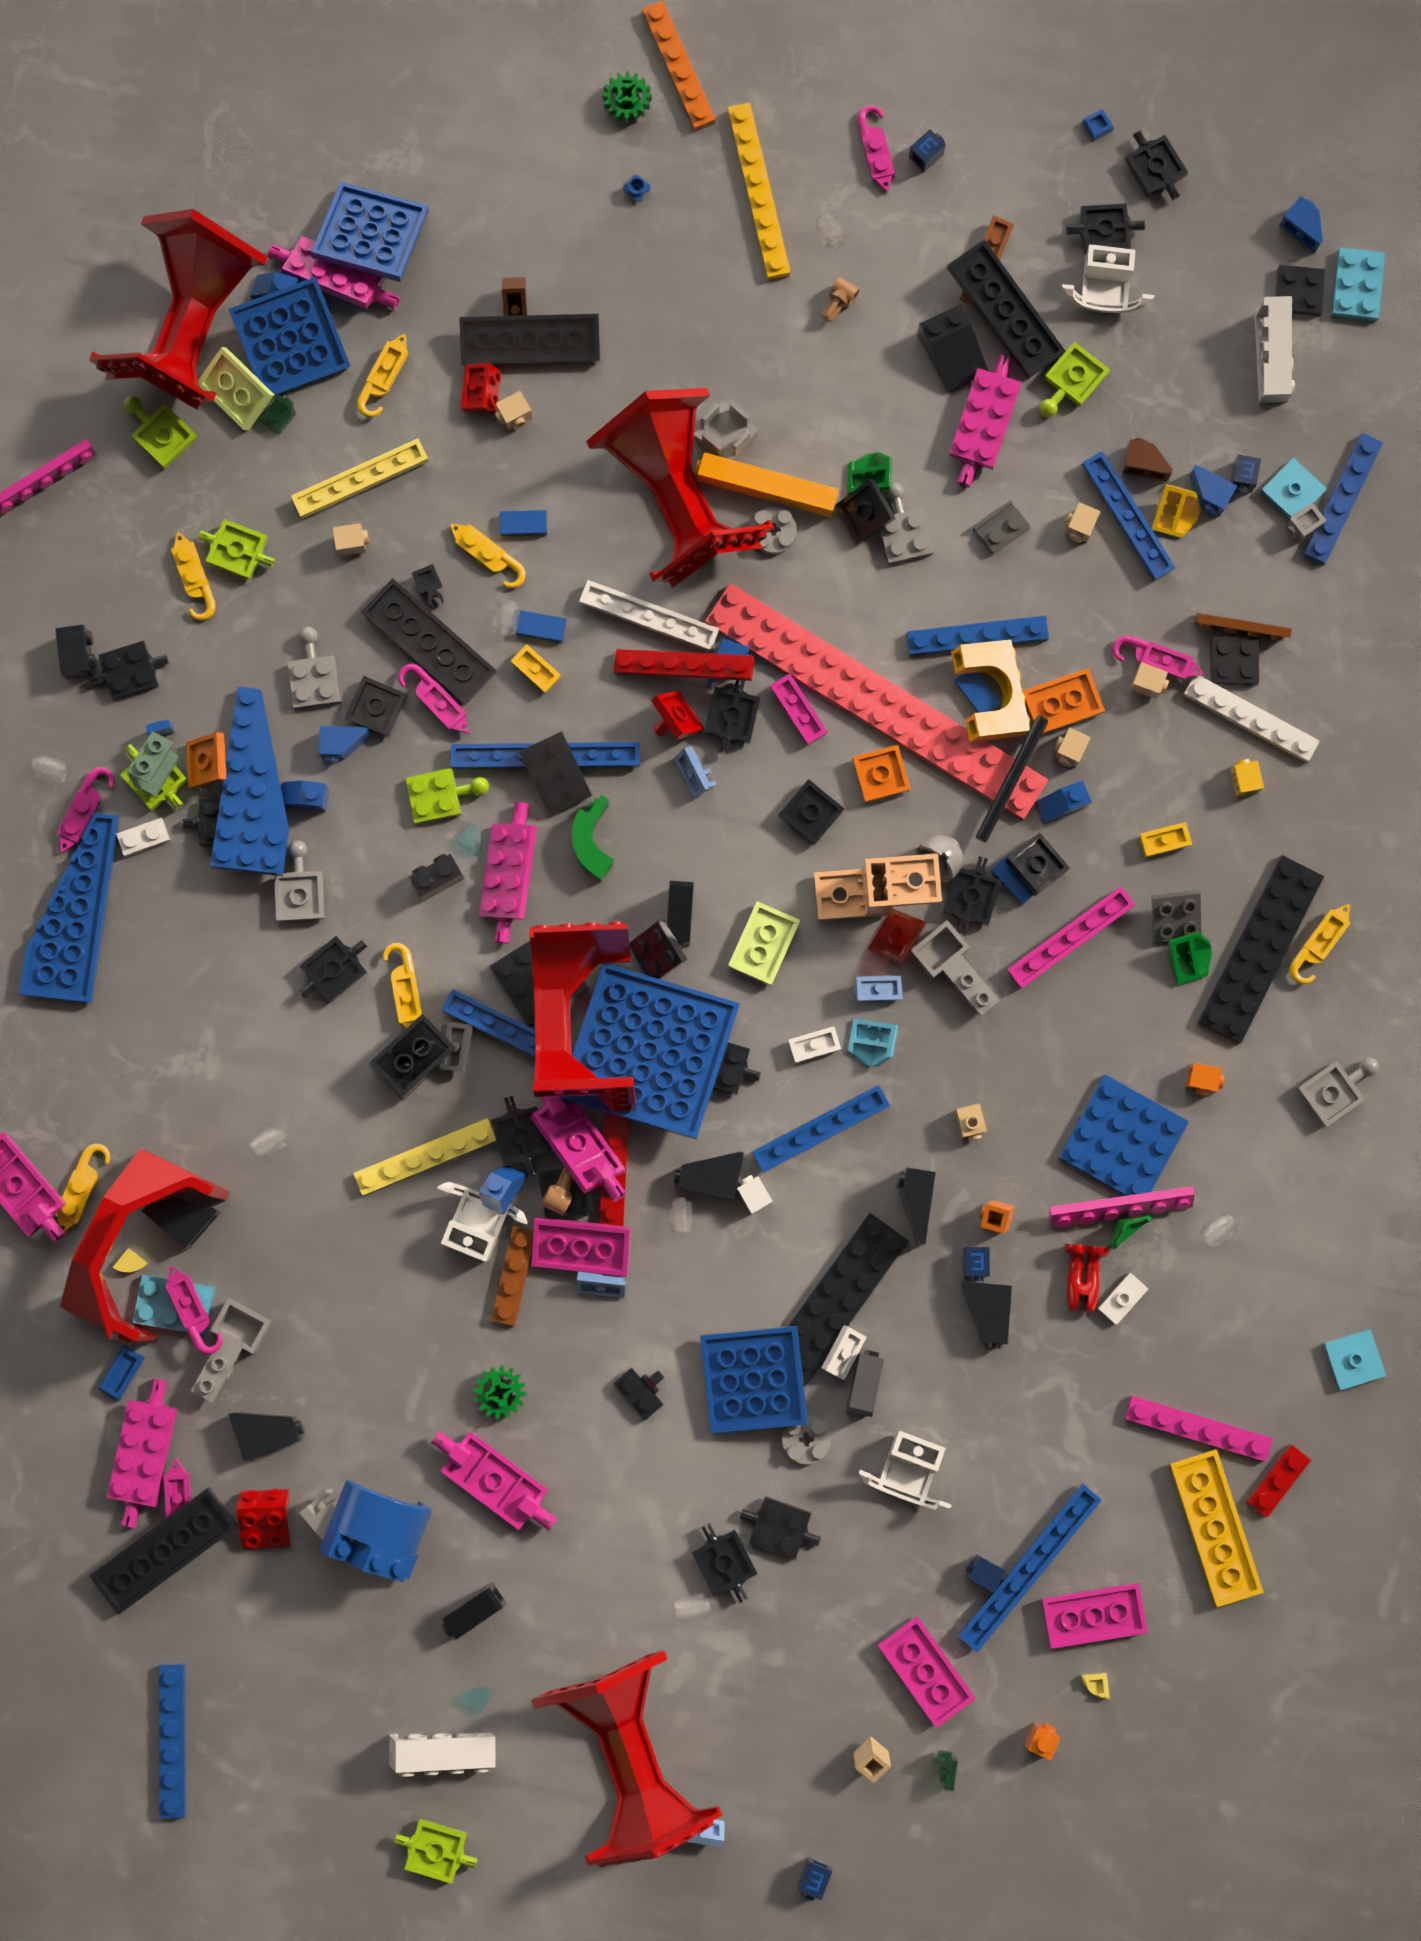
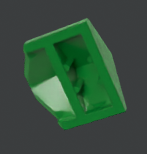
M881 452L866 454L856 461H850L848 463L847 493L850 494L869 479L875 480L881 492L890 489L892 458Z
M1199 931L1168 941V960L1178 985L1209 975V966L1212 958L1211 944Z
M1150 1216L1116 1220L1107 1247L1110 1250H1115L1122 1242L1146 1223L1150 1222L1152 1218Z

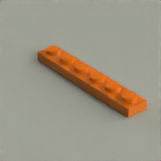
M663 0L642 8V14L694 132L715 124L716 119Z

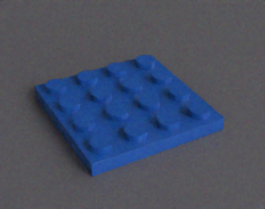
M340 181L311 251V256L314 259L401 282L429 212L428 205Z
M316 277L228 309L254 375L274 395L351 367Z
M1104 1074L1058 1158L1125 1196L1149 1193L1152 1191L1189 1121Z
M797 1326L700 1336L711 1433L808 1424Z

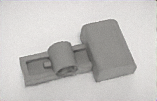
M946 920L912 948L910 954L931 979L943 972L950 980L954 989L969 1002L981 1017L1000 1000L963 958L962 954L970 946Z
M228 1298L210 1330L215 1334L221 1333L223 1338L222 1345L216 1353L210 1355L191 1391L213 1403L226 1379L232 1374L242 1350L245 1349L252 1354H256L273 1321Z

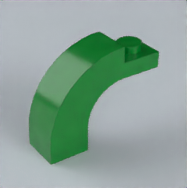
M602 794L599 799L594 798L587 808L589 813L581 808L579 809L572 828V842L579 863L588 874L600 882L603 881L614 865V859L602 852L593 841L594 827L610 805L609 799Z

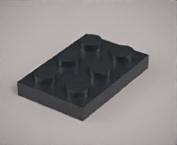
M562 731L519 751L549 816L592 796Z

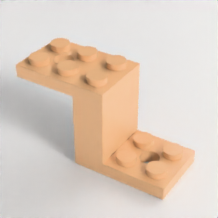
M938 854L865 859L862 869L814 872L818 921L889 916L894 906L942 902ZM912 874L920 875L922 884L916 887L912 886L909 883V876ZM836 889H843L846 892V899L843 901L835 900L833 892Z

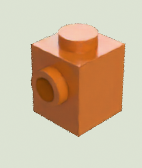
M1199 1063L1190 1064L1185 1088L1196 1090L1197 1095L1210 1097V1094L1217 1093L1218 1089L1223 1087L1224 1075H1221L1222 1068Z
M991 1200L982 1207L980 1227L1004 1234L1010 1230L1015 1206Z
M1044 1722L1042 1725L1034 1723L1024 1746L1029 1751L1051 1761L1061 1737L1055 1732V1727Z

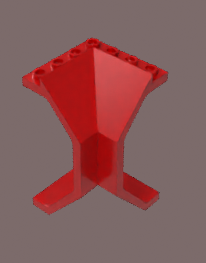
M195 209L143 216L140 225L156 234L160 242L172 292V301L151 352L144 355L139 352L99 355L91 352L88 361L94 363L98 370L107 373L105 380L142 378L198 410L203 402H213L217 394L214 391H204L199 388L196 362L215 312L249 270L255 266L265 265L268 256Z
M707 388L644 391L586 440L589 449L607 450L652 491L673 535L674 546L671 563L661 571L651 572L649 576L652 582H669L672 588L717 554L762 548L760 541L767 538V533L774 529L771 520H767L759 526L731 528L718 522L692 471V454L696 410L702 402L710 397Z
M615 921L608 923V925L591 922L577 925L530 926L529 939L533 965L536 1040L535 1081H533L534 1096L596 1095L612 1112L636 1111L633 1077L598 1078L575 1059L571 1053L570 998L598 965L603 963L631 962L628 924Z
M139 1149L103 1197L72 1258L60 1308L105 1329L109 1340L122 1339L131 1344L132 1342L147 1343L148 1341H156L157 1335L121 1318L102 1275L101 1268L130 1213L193 1189L223 1200H227L230 1191L146 1150Z
M665 1650L647 1654L596 1680L550 1690L531 1699L534 1709L556 1705L596 1735L613 1782L617 1801L609 1838L605 1845L584 1856L587 1866L598 1864L599 1868L659 1858L714 1825V1820L722 1816L719 1806L703 1809L694 1808L664 1780L643 1721V1712L651 1669L668 1660Z

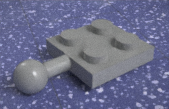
M892 482L891 488L886 490L885 494L893 503L896 519L880 530L888 565L933 555L934 550L924 509L919 508L904 512L901 500L904 489L901 484Z
M304 627L299 632V640L305 645L306 659L287 661L294 709L341 703L335 656L316 657L314 643L317 641L318 635L312 627Z
M295 840L288 847L289 855L293 858L294 873L274 876L276 921L325 919L323 872H303V857L307 853V846L304 842Z
M1365 1058L1361 1061L1359 1069L1348 1076L1338 1061H1335L1296 1089L1324 1128H1326L1365 1101L1354 1083L1364 1076L1371 1077L1377 1074L1379 1064L1373 1058Z

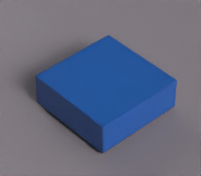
M1103 109L1084 118L1082 121L1093 142L1114 129Z
M168 719L146 725L149 736L152 731L160 736L175 733L173 724Z

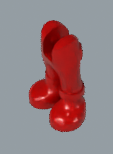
M1065 1243L1064 1250L1071 1258L1066 1290L1069 1311H1077L1079 1294L1086 1295L1085 1312L1093 1313L1097 1305L1100 1286L1099 1271L1101 1265H1098L1101 1258L1107 1257L1110 1254V1248L1087 1245L1085 1282L1082 1283V1261L1086 1245Z

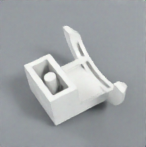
M1089 244L1084 262L1082 294L1079 295L1074 290L1073 285H1062V292L1074 304L1102 313L1132 312L1146 306L1154 298V295L1142 294L1140 298L1128 302L1130 279L1134 270L1135 250Z
M447 1182L437 1187L445 1192L462 1196L453 1220L448 1224L441 1244L486 1262L490 1259L507 1215L526 1225L528 1223L524 1212L512 1205L508 1207L504 1215L483 1206L479 1191L452 1182Z
M902 1431L896 1432L880 1479L862 1470L859 1471L865 1484L900 1499L940 1512L952 1506L946 1502L927 1497L934 1473L938 1472L946 1448Z

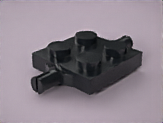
M1141 130L1138 133H1134L1133 137L1139 147L1134 152L1126 155L1124 160L1146 196L1149 197L1159 191L1166 190L1172 201L1178 199L1181 194H1179L1174 184L1186 177L1188 171L1166 135H1163L1156 140L1147 141Z
M1127 203L1081 206L1080 225H1066V235L1080 234L1083 240L1084 253H1087L1089 244L1130 249L1131 231L1145 230L1144 220L1131 221L1128 215Z
M143 640L99 654L102 664V675L89 678L92 688L106 683L113 700H118L158 687L156 667L169 663L166 654L153 658L149 654L146 643Z
M736 680L734 689L714 688L704 734L717 736L722 739L718 751L720 754H723L724 746L726 745L724 755H728L731 742L738 741L750 744L761 697L749 695L743 691L745 681H741L739 685L740 680Z
M221 798L199 799L197 818L183 819L184 829H198L199 845L201 847L214 845Z
M981 856L978 857L975 869L967 870L961 868L952 879L942 912L955 916L960 920L957 932L960 935L962 931V936H966L969 923L989 925L1002 880L990 877L984 872L988 859H983Z
M335 936L300 965L310 983L299 993L306 999L317 990L330 1003L335 1001L368 973L357 957L368 946L361 939L350 949V947L344 945Z
M728 1042L713 1089L737 1095L744 1078L759 1081L761 1072L747 1069L750 1048Z
M509 1096V1099L506 1097L504 1101L508 1112L501 1117L491 1119L490 1123L503 1165L524 1163L527 1177L532 1174H537L533 1160L540 1155L551 1152L549 1144L531 1119L532 1114L538 1111L537 1106L517 1109L514 1096Z
M765 1496L762 1506L756 1514L742 1509L739 1519L753 1523V1532L749 1544L796 1560L799 1548L804 1541L818 1546L821 1540V1536L808 1532L807 1525L811 1516L810 1511Z
M708 1523L706 1526L710 1534L705 1525L701 1527L708 1541L700 1548L692 1551V1555L714 1597L725 1591L733 1590L739 1603H742L743 1600L739 1592L744 1601L749 1599L742 1585L746 1580L758 1573L736 1530L734 1529L724 1535L716 1536L711 1523Z

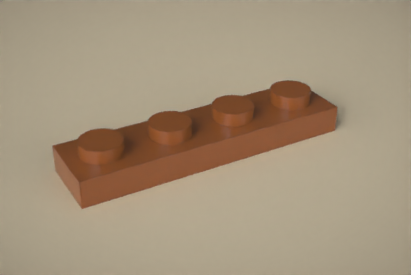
M993 215L983 239H985L1000 260L1014 224ZM962 291L959 300L974 306L964 291Z
M1196 613L1194 622L1200 623L1199 628L1213 630L1215 625L1223 627V632L1236 634L1237 629L1245 630L1247 636L1260 637V633L1269 634V639L1283 641V637L1290 638L1292 628L1203 613Z
M517 1226L512 1228L491 1321L512 1326L516 1325L532 1256L534 1230Z

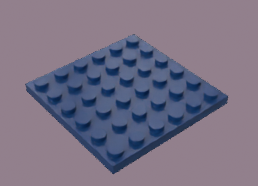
M603 963L572 1056L598 1078L633 1077L636 1111L612 1112L596 1095L558 1097L572 1103L697 1140L740 1003Z

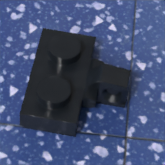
M631 1368L614 1383L645 1421L664 1405L655 1395L659 1391L656 1385L665 1378L659 1370L648 1378L646 1374L640 1377Z

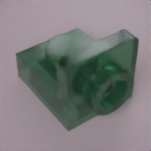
M275 393L273 396L274 402L261 416L260 420L280 435L294 418L296 411L293 407L294 403L287 396L283 395L280 397Z
M938 1750V1754L932 1753L931 1759L933 1762L945 1764V1767H940L939 1782H943L944 1790L954 1791L958 1765L957 1757L953 1756V1753L950 1751Z

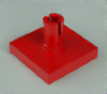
M679 690L656 695L650 700L662 717L653 726L658 736L662 737L671 731L677 740L699 734L705 729Z

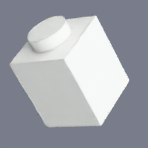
M750 1175L739 1182L741 1186L737 1188V1191L751 1214L773 1202L759 1177L753 1179Z

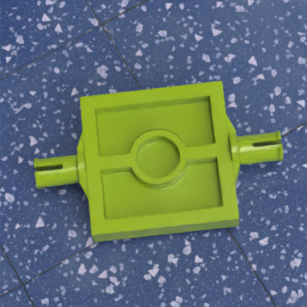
M223 519L219 530L214 535L203 530L198 535V540L210 544V551L206 558L207 564L245 579H251L259 563L273 568V564H275V559L263 555V549L268 540L267 535Z
M132 744L128 745L133 754L127 747L124 751L132 759V762L120 774L151 811L167 800L175 810L180 809L174 801L181 807L184 803L181 802L175 793L188 779L175 766L156 798L139 790L134 786L127 772L139 752Z
M422 1818L419 1819L416 1832L411 1838L397 1834L394 1844L408 1848V1859L404 1870L450 1884L453 1883L455 1873L461 1864L475 1869L478 1858L464 1854V1843L468 1832Z

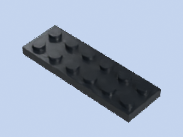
M985 239L947 265L948 271L1027 379H1030L1066 352Z
M599 314L459 317L461 365L600 361Z
M393 578L361 611L363 616L464 706L497 672L494 667Z
M208 1486L92 1572L89 1577L115 1612L120 1615L235 1530L238 1524Z

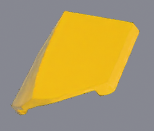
M1165 484L1157 503L1151 529L1182 538L1197 523L1201 511L1196 492Z

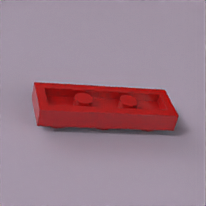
M1290 1444L1246 1502L1264 1517L1268 1518L1311 1462V1459L1294 1445Z

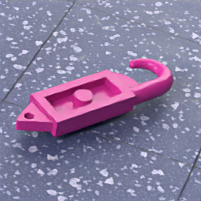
M868 105L859 111L857 123L872 182H876L887 193L891 180L895 177V171L885 133L878 127H868L866 115L870 112H875L880 118H883L884 115L878 107Z
M1129 635L1120 636L1113 643V655L1121 662L1124 661V658L1119 654V647L1122 644H1128L1137 648L1136 660L1139 664L1142 662L1168 672L1167 675L1185 681V678L1203 676L1202 670L1193 661L1194 657Z
M407 664L401 668L398 673V681L402 687L406 686L404 675L408 672H414L421 679L416 688L418 698L449 731L455 730L469 734L466 721L467 713L421 666Z
M96 767L87 774L80 790L77 791L57 832L60 836V849L62 853L81 843L82 836L93 814L97 812L100 806V794L92 788L96 777L99 775L107 776L109 780L108 787H113L114 776L107 768Z
M170 1265L168 1284L165 1286L194 1347L202 1354L210 1355L216 1353L222 1345L223 1338L221 1333H217L215 1345L209 1347L204 1344L200 1333L208 1327L209 1316L190 1275H185Z
M177 1457L173 1460L168 1472L163 1475L166 1518L191 1500L190 1472H186Z

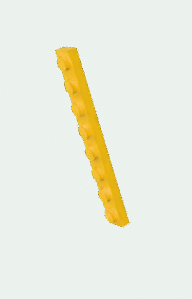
M750 102L728 107V115L767 279L773 280L790 276V268Z

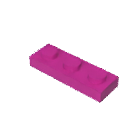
M791 674L770 685V689L807 746L828 733Z

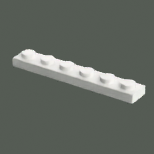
M587 580L579 601L580 604L709 652H711L719 632V628Z
M1201 676L1193 677L1183 694L1186 698L1306 763L1309 762L1320 742Z

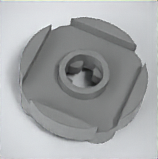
M769 507L757 512L751 522V526H759L765 521L771 520L773 526L780 530V532L776 533V536H771V533L768 532L767 538L760 541L762 548L759 549L769 555L784 553L796 539L797 527L791 513L777 507Z
M807 1415V1425L787 1426L782 1433V1445L785 1452L791 1459L800 1464L818 1462L825 1457L830 1448L831 1436L829 1429L823 1421L812 1415ZM805 1432H808L809 1436L813 1437V1442H809L807 1447L804 1446L803 1442L799 1441V1438L803 1437Z

